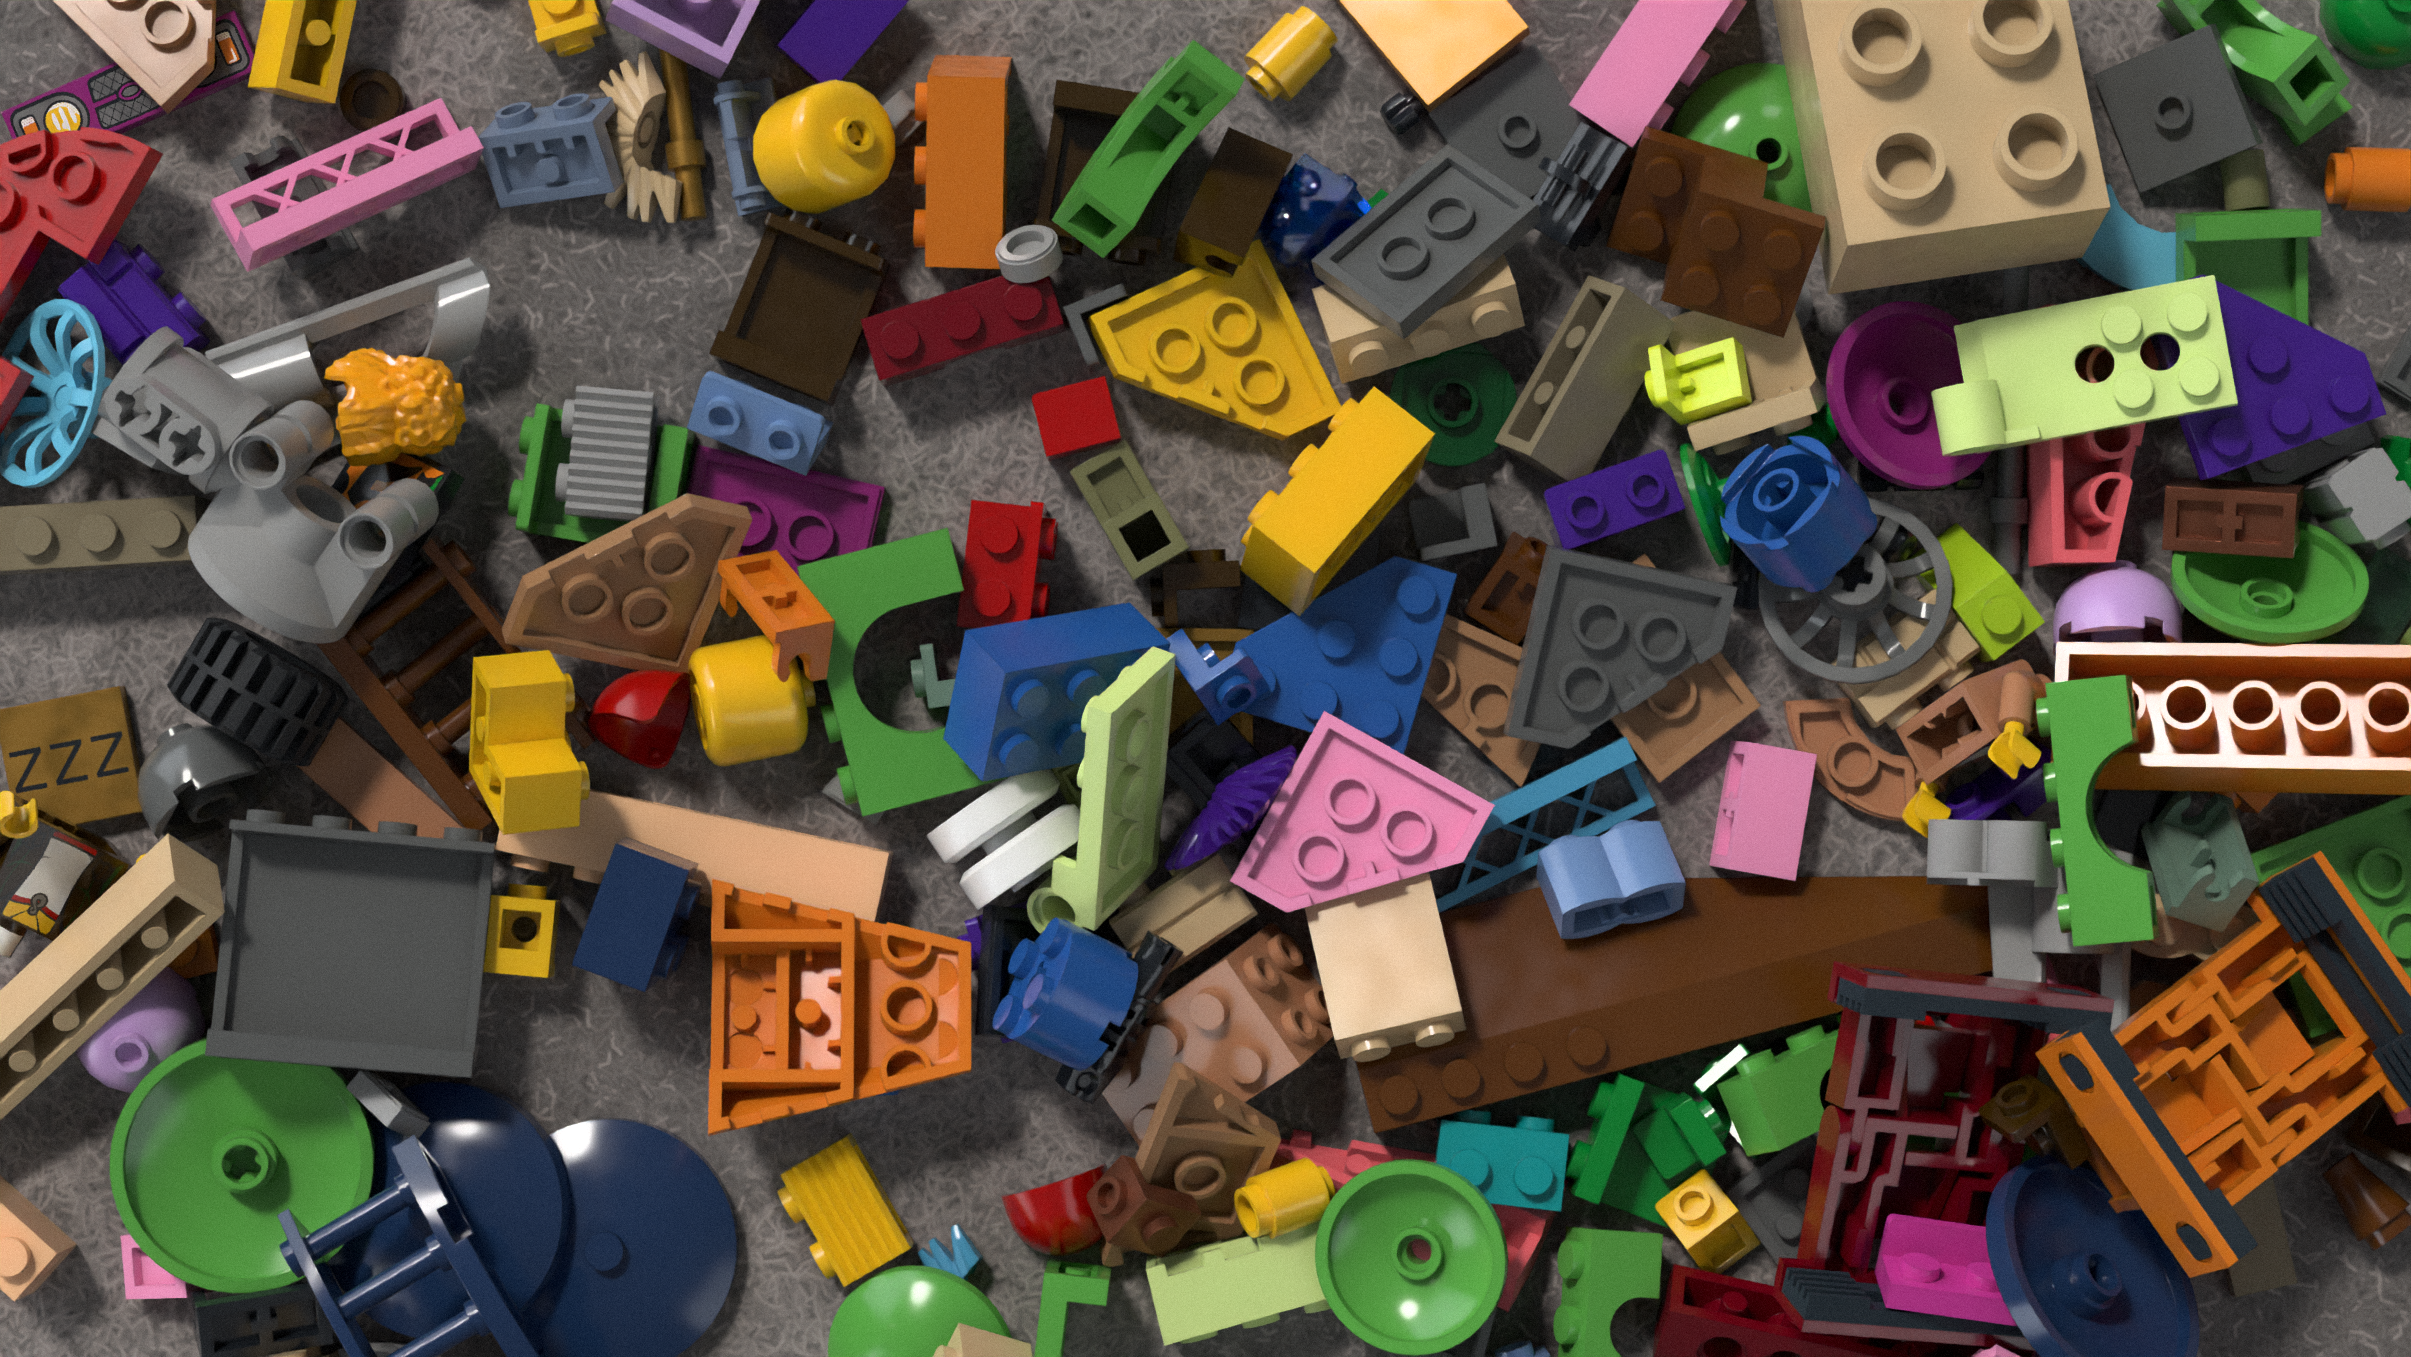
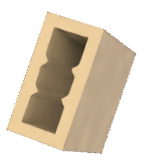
M1429 872L1305 907L1333 1036L1340 1059L1353 1057V1060L1358 1062L1372 1061L1388 1055L1391 1052V1047L1416 1042V1045L1420 1047L1437 1046L1452 1040L1455 1032L1466 1030Z

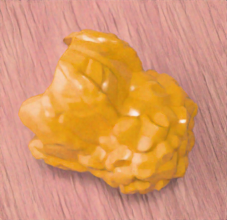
M361 348L348 353L343 358L335 360L325 370L324 379L344 382L347 391L343 401L338 403V416L335 422L336 429L339 430L341 437L342 453L350 466L381 465L389 461H395L401 452L420 457L427 454H436L448 445H455L457 435L462 430V424L466 422L465 408L462 405L465 399L462 384L456 383L453 380V372L441 360H432L426 357H410L407 355H399L397 358L387 355L383 350Z

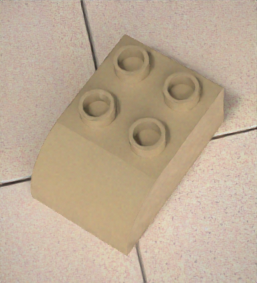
M1772 0L1812 212L1826 217L1824 231L1819 241V250L1828 295L2083 257L2110 209V202L2068 0Z

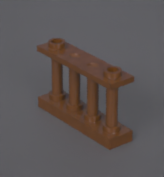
M436 535L422 547L433 561L431 565L359 621L354 622L343 638L331 643L315 644L462 825L467 829L482 830L493 821L494 817L470 771L465 774L450 756L456 750L454 742L470 731L472 696L438 723L431 719L425 724L409 704L416 699L414 695L416 690L489 633L492 634L507 654L530 651L526 647L505 643L501 630L505 619L469 576L477 570L476 566L455 540L452 539L444 545ZM448 583H451L474 613L399 672L391 669L384 674L369 656V653L375 649L373 642ZM574 690L575 705L572 712H566L565 730L568 734L571 733L583 749H586L596 738L588 726L591 708Z

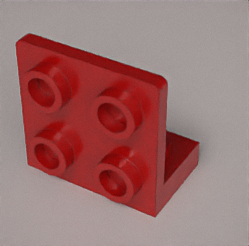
M971 500L962 575L964 590L960 592L957 627L976 629L1048 616L1051 586H1049V583L1040 582L1042 559L1054 560L1058 522H1056L1055 518H1047L1048 509L1045 503L1031 501L1030 506Z

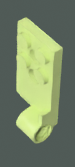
M2215 275L1954 326L1964 383L1943 387L1931 392L1942 456L1944 457L1983 453L2238 405ZM2162 334L2173 338L2180 349V356L2176 364L2164 371L2150 369L2141 359L2140 351L2142 345L2148 338L2154 335ZM2090 347H2101L2107 350L2114 359L2112 374L2106 380L2099 383L2084 381L2075 370L2077 357L2083 350Z
M1152 646L1132 666H1126L1119 674L1117 680L1099 696H1093L1084 709L1081 719V730L1083 733H1086L1085 753L1077 774V785L1082 788L1077 856L1067 858L1059 855L1053 860L1052 874L1028 898L1027 913L1032 925L1040 934L1055 917L1067 920L1085 930L1095 931L1157 869L1176 654Z

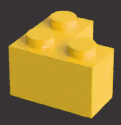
M550 650L473 657L469 771L503 835L578 827L580 825L581 801L588 800L590 795V779L587 766L584 761L578 762L575 758L569 734L565 730L566 712H572L575 705L573 681L569 673H562Z

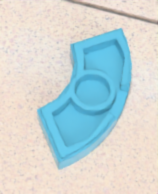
M2106 185L2110 209L2083 257L2076 258L2075 260L2084 268L2087 267L2100 278L2119 287L2118 289L2124 292L2176 282V232L2161 233L2138 224L2120 207L2111 185Z

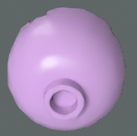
M2116 560L2113 563L2099 565L2098 569L2087 572L2074 580L2065 588L2059 598L2053 621V655L2056 657L2057 642L2182 643V618L2179 603L2171 589L2163 581L2151 573L2137 569V566L2130 561Z
M165 967L75 1051V1054L87 1073L106 1087L132 1093L141 1080L160 1062L181 1048L202 1039L206 1025L204 1013L202 1015L201 1007L196 1001V991L189 981L170 967Z

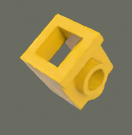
M509 883L507 896L491 895L483 972L542 978L554 977L561 900L546 899V886ZM522 917L531 918L537 926L535 937L528 942L519 940L514 933V925Z

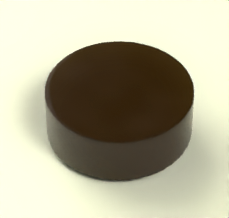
M378 69L361 70L353 74L342 87L340 108L343 116L353 127L361 132L401 116L406 112L407 100L404 89L394 77L385 71Z

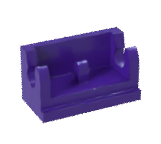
M813 0L775 44L774 48L817 84L829 80L841 81L909 0Z

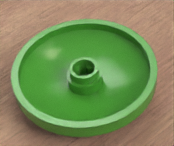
M204 1038L174 1052L154 1067L141 1080L124 1105L116 1123L110 1150V1180L115 1204L125 1227L142 1251L157 1265L175 1277L200 1288L225 1293H252L280 1288L306 1276L298 1278L292 1272L281 1253L279 1244L286 1241L287 1237L277 1215L289 1208L308 1231L312 1233L370 1198L375 1174V1145L369 1118L363 1104L346 1088L349 1082L335 1067L205 1056L207 1038ZM343 1245L333 1250L332 1252L326 1254L324 1256L326 1262H328L343 1247Z

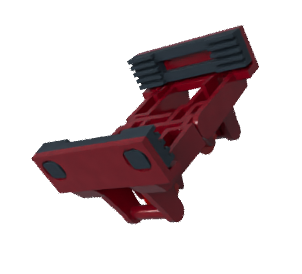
M1834 961L1827 1000L1842 1005L1843 1011L1825 1100L1835 1105H1830L1825 1109L1820 1121L1797 1259L1779 1257L1772 1296L1801 1332L1993 1347L1997 1344L2003 1348L2035 1350L2018 1326L1886 1308L1876 1279L1875 1268H1868L1873 1239H1882L1886 1219L1890 1214L1986 1227L1987 1208L1991 1194L1999 1180L2008 1171L2021 1163L2025 1140L2013 1143L1986 1125L1978 1112L1979 1108L1994 1098L2002 1087L2018 1080L2024 1074L2029 1073L2037 1079L2040 1060L2035 1053L2043 1048L2046 1032L2063 1034L2068 1030L2070 1031L2075 1027L2077 1028L2100 1017L2110 1029L2115 1000L2072 985ZM1928 1015L1940 1016L1944 1023L1949 1024L1953 1028L1935 1026L1931 1016ZM1945 1092L1959 1093V1096L1945 1095L1944 1097ZM1908 1135L1936 1137L1935 1145L1907 1143Z

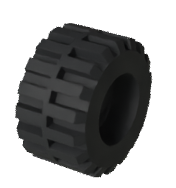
M206 618L167 684L175 699L201 719L247 746L280 762L294 766H310L349 700L342 687L316 667L263 636L222 618Z

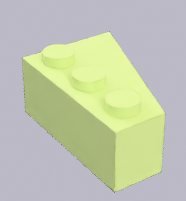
M1320 1221L1270 1239L1269 1235L1252 1238L1246 1232H1242L1240 1236L1193 1244L1187 1249L1167 1253L1164 1257L1147 1255L1146 1273L1164 1346L1176 1342L1186 1344L1205 1340L1218 1335V1330L1242 1324L1243 1328L1270 1324L1280 1320L1279 1313L1304 1306L1305 1313H1315L1331 1309L1322 1292L1316 1271L1315 1243Z

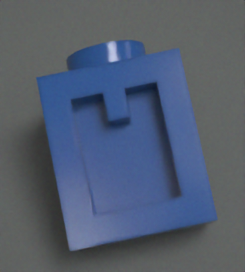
M1182 628L1167 638L1171 643L1169 652L1176 654V667L1217 725H1220L1235 713L1246 709L1255 699L1268 691L1269 685L1245 649L1240 648L1220 661L1208 643L1196 649Z

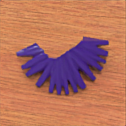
M1289 745L1235 771L1234 774L1224 778L1222 783H1218L1215 787V792L1211 795L1212 799L1207 802V807L1201 811L1199 816H1196L1194 820L1192 819L1170 852L1164 867L1167 870L1185 868L1240 838L1242 832L1251 831L1272 806L1292 770L1297 757L1295 747Z

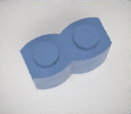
M1626 820L1614 825L1607 833L1600 837L1562 836L1538 852L1536 877L1561 939H1577L1596 935L1610 930L1621 923L1633 924L1656 920L1683 908L1686 882L1660 821L1640 822L1637 820Z

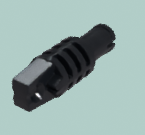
M1148 930L1140 948L1132 959L1138 965V979L1125 1019L1120 1027L1111 1022L1108 1023L1099 1040L1109 1046L1093 1065L1082 1071H1077L1063 1064L1061 1065L1055 1081L1064 1090L1091 1104L1098 1099L1128 1060L1127 1055L1129 1051L1134 1050L1138 1043L1136 1041L1139 1035H1143L1147 1029L1146 1023L1148 1020H1152L1157 1010L1155 1008L1157 1003L1154 999L1169 972L1184 953L1183 950Z

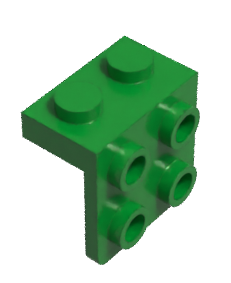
M1613 1071L1610 1081L1600 1080L1595 1089L1587 1112V1116L1595 1118L1586 1143L1580 1140L1576 1141L1566 1165L1565 1176L1571 1178L1568 1189L1574 1196L1599 1205V1202L1608 1204L1670 1229L1655 1209L1656 1203L1701 1169L1707 1170L1712 1176L1718 1158L1706 1166L1697 1161L1671 1179H1664L1632 1131V1126L1679 1094L1620 1071ZM1713 1108L1727 1130L1726 1133L1718 1137L1721 1144L1724 1145L1731 1125L1730 1118L1726 1113Z

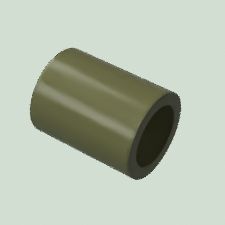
M2245 150L2219 161L2225 211L2261 210L2271 207L2264 150Z

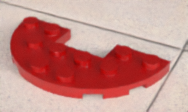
M81 127V130L56 133L41 130L0 144V325L50 238L99 265L163 153L131 137L109 130ZM1 355L0 435L34 378L32 374Z

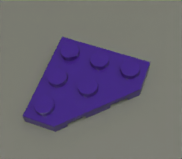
M2202 274L2190 279L2205 277L2206 275ZM2216 281L2238 405L2178 416L2200 480L2209 479L2386 415L2364 352ZM2162 334L2150 337L2161 370L2164 371L2173 367L2180 356V349L2176 341Z

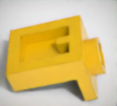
M528 0L537 28L534 32L538 44L546 53L556 50L559 57L579 54L595 46L594 37L607 34L596 0Z
M1705 1169L1696 1172L1655 1205L1659 1215L1679 1239L1700 1270L1721 1274L1761 1244L1739 1210Z

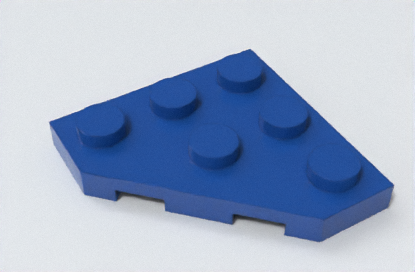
M1394 556L1315 599L1300 617L1291 612L1236 642L1233 652L1240 648L1245 649L1269 685L1267 692L1255 699L1241 712L1313 732L1325 711L1405 755L1458 575Z

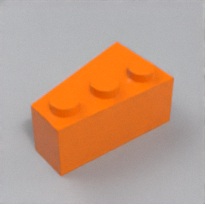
M935 55L927 75V82H916L915 121H927L926 146L915 147L914 183L915 185H926V210L915 209L913 242L914 248H925V267L1000 269L995 249L1000 240L1006 235L1007 136H1009L1010 115H1008V76H1011L1012 57Z

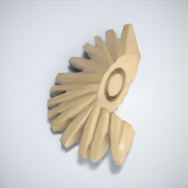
M647 51L638 54V70L626 59L619 63L623 77L611 69L608 73L613 85L605 80H601L599 83V87L606 96L613 98L616 111L610 116L608 123L605 125L624 181L615 192L607 193L604 204L614 209L627 194V217L637 220L640 214L642 222L651 223L659 202L668 223H676L682 181L674 179L668 174L662 175L660 171H654L651 162L652 151L655 148L658 131L660 130V118L665 107L666 91Z

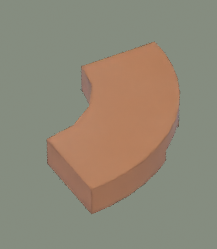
M1849 698L1783 701L1785 720L1795 750L1817 754L1813 777L1824 789L1838 800L1865 814L1882 819L1905 822L1902 817L1903 810L1918 792V787L1914 783L1917 767L1911 757L1892 755L1870 742L1855 722Z

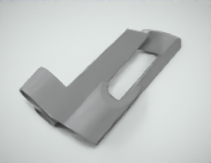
M469 257L206 351L205 354L209 360L250 389L254 394H259L270 402L274 408L272 415L290 403L299 400L312 401L322 406L330 415L334 425V437L331 445L328 447L330 448L342 443L339 430L336 429L335 420L338 416V403L343 401L347 391L344 384L336 387L324 384L312 354L320 341L434 300L432 330L423 356L420 357L441 360L453 372V380L458 383L463 359L468 357L474 350L485 321L490 296L487 268Z
M1928 819L1927 884L1980 885L1988 887L1993 977L2046 983L2047 953L2091 954L2101 978V995L2115 1000L2110 1031L2130 1017L2131 942L2073 947L2072 933H2061L2058 919L2057 895L2068 893L2065 867H2054L2050 843L2051 829H2047V822ZM2105 843L2119 858L2133 865L2132 853L2121 851L2117 847ZM2040 1062L2037 1079L2062 1095Z

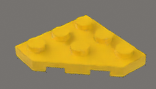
M1260 239L1252 242L1243 265H1237L1238 267L1232 278L1221 277L1196 267L1095 313L1086 320L1115 379L1283 441L1334 417L1341 408L1338 398Z

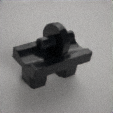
M1581 121L1557 162L1545 156L1538 166V169L1548 176L1533 199L1538 204L1541 222L1533 229L1574 252L1578 246L1589 247L1601 229L1598 214L1610 195L1614 196L1617 193L1623 192L1631 169L1630 163L1636 153L1628 146L1609 138Z

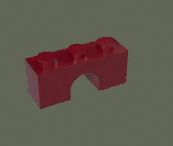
M1002 275L860 319L878 379L884 387L945 369V365L970 355L997 348H1005L1007 350L1066 331L1049 276L1034 282L1015 283L1005 279Z

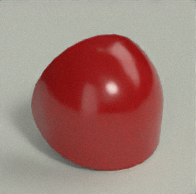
M657 669L639 670L627 673L614 680L601 692L592 706L588 718V726L591 732L609 749L635 763L652 769L666 766L678 745L691 703L690 674Z
M1106 1163L1089 1171L1044 1186L1011 1195H1002L1001 1198L1007 1216L1019 1238L1038 1252L1062 1257L1078 1254L1098 1242L1102 1238L1103 1233L1086 1197L1088 1191L1108 1170Z

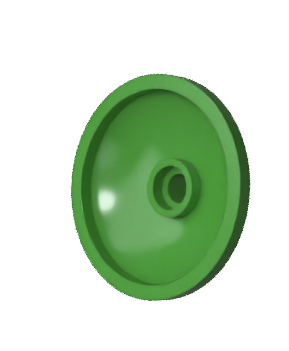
M1753 63L1736 66L1713 76L1696 89L1677 114L1670 133L1760 160L1756 153L1759 143L1770 142L1774 144L1778 149L1779 155L1776 162L1768 164L1763 198L1812 212L1785 65Z
M2299 520L2298 529L2301 530L2299 545L2295 549L2294 558L2174 551L2170 572L2171 584L2177 598L2196 618L2224 635L2256 644H2305L2341 631L2361 614L2367 600L2369 577L2361 558L2349 545H2346L2330 532Z
M1400 1159L1375 1165L1359 1173L1335 1194L1319 1224L1315 1243V1263L1318 1280L1329 1306L1338 1319L1353 1334L1374 1347L1387 1352L1413 1356L1428 1355L1450 1349L1472 1336L1483 1326L1492 1315L1502 1296L1508 1272V1251L1505 1234L1494 1208L1473 1183L1456 1171L1434 1162ZM1414 1239L1425 1240L1430 1245L1431 1257L1429 1260H1422L1414 1254L1412 1249Z
M899 1266L872 1275L860 1283L847 1296L839 1307L830 1328L828 1357H933L940 1345H948L958 1323L1005 1337H1012L1003 1317L994 1304L968 1281L950 1272L933 1267Z

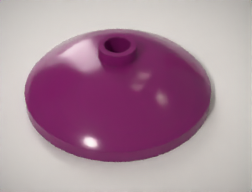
M1896 301L1876 306L1852 321L1839 336L1833 347L1827 368L1826 387L1828 404L1835 426L1854 456L1869 470L1888 482L1906 488L1926 490L1942 488L1967 477L1980 467L1991 451L1949 457L1942 456L1931 392L1943 387L1964 383L1954 326L1961 325L1962 323L1945 311L1920 302ZM1889 400L1896 405L1898 415L1891 409Z

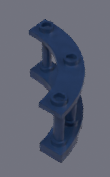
M415 1135L392 1147L402 1170L400 1174L394 1176V1185L316 1231L310 1233L289 1208L277 1215L287 1237L286 1241L279 1244L285 1261L298 1278L306 1276L319 1304L349 1357H377L355 1319L356 1317L439 1268L443 1272H447L452 1268L455 1270L471 1298L463 1303L465 1310L386 1357H438L477 1333L481 1337L492 1333L507 1357H550L544 1347L536 1351L521 1328L520 1324L524 1322L522 1313L496 1270H486L469 1240V1237L475 1235L464 1215L441 1166ZM409 1206L413 1211L420 1207L434 1233L425 1238L427 1245L347 1293L342 1294L324 1256Z

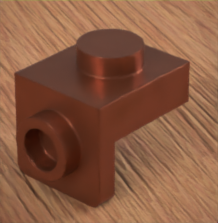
M1121 1155L1088 1191L1086 1197L1107 1243L1164 1257L1170 1249L1175 1247L1180 1242L1182 1236L1202 1215L1192 1195L1146 1183L1135 1159L1125 1155Z

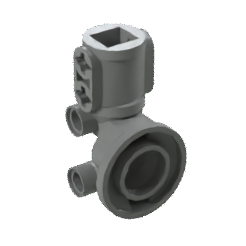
M168 326L158 329L138 347L113 379L98 408L99 416L114 427H117L171 469L181 474L189 475V482L204 494L218 492L191 532L188 539V551L201 577L224 601L254 622L286 637L310 643H331L340 640L352 627L402 551L435 524L439 514V507L434 492L425 483L417 479L404 478L395 481L359 509H356L337 490L305 474L315 458L331 445L334 437L333 422L322 406L312 401L299 400L290 403L272 415L274 408L270 402L259 394H254L200 352L192 348L183 347V338Z

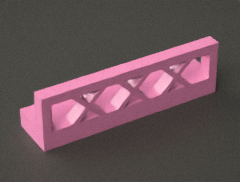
M439 98L212 199L210 206L246 271L249 272L475 170L484 147L472 126L461 131L458 129L442 98ZM434 120L443 139L416 151L406 149L405 144L410 130ZM401 135L398 146L385 142ZM365 150L393 158V161L358 177L348 174L353 156ZM344 160L341 171L329 167ZM309 175L336 183V187L302 202L290 199L296 181ZM287 185L283 197L271 193ZM256 201L277 208L279 211L242 228L233 209L248 202Z

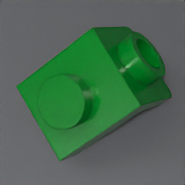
M1684 1092L1643 1117L1632 1126V1131L1664 1179H1671L1697 1161L1706 1166L1727 1153L1718 1139L1727 1130L1707 1099L1696 1105L1692 1097Z

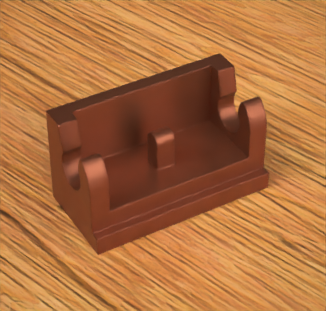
M2174 477L2165 486L2162 550L2294 558L2295 549L2299 545L2301 530L2298 529L2299 511L2303 504L2304 485Z

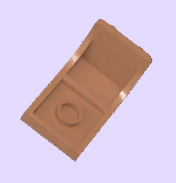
M1270 923L1205 972L1159 1002L1155 1008L1157 1012L1153 1019H1149L1146 1023L1147 1029L1144 1034L1139 1035L1136 1040L1138 1042L1133 1051H1129L1127 1055L1128 1060L1102 1094L1140 1147L1173 1062L1187 1065L1243 1102L1248 1101L1300 1067L1333 1037V1031L1323 987L1317 982L1303 962L1302 952L1295 940L1288 934L1283 933L1277 925Z

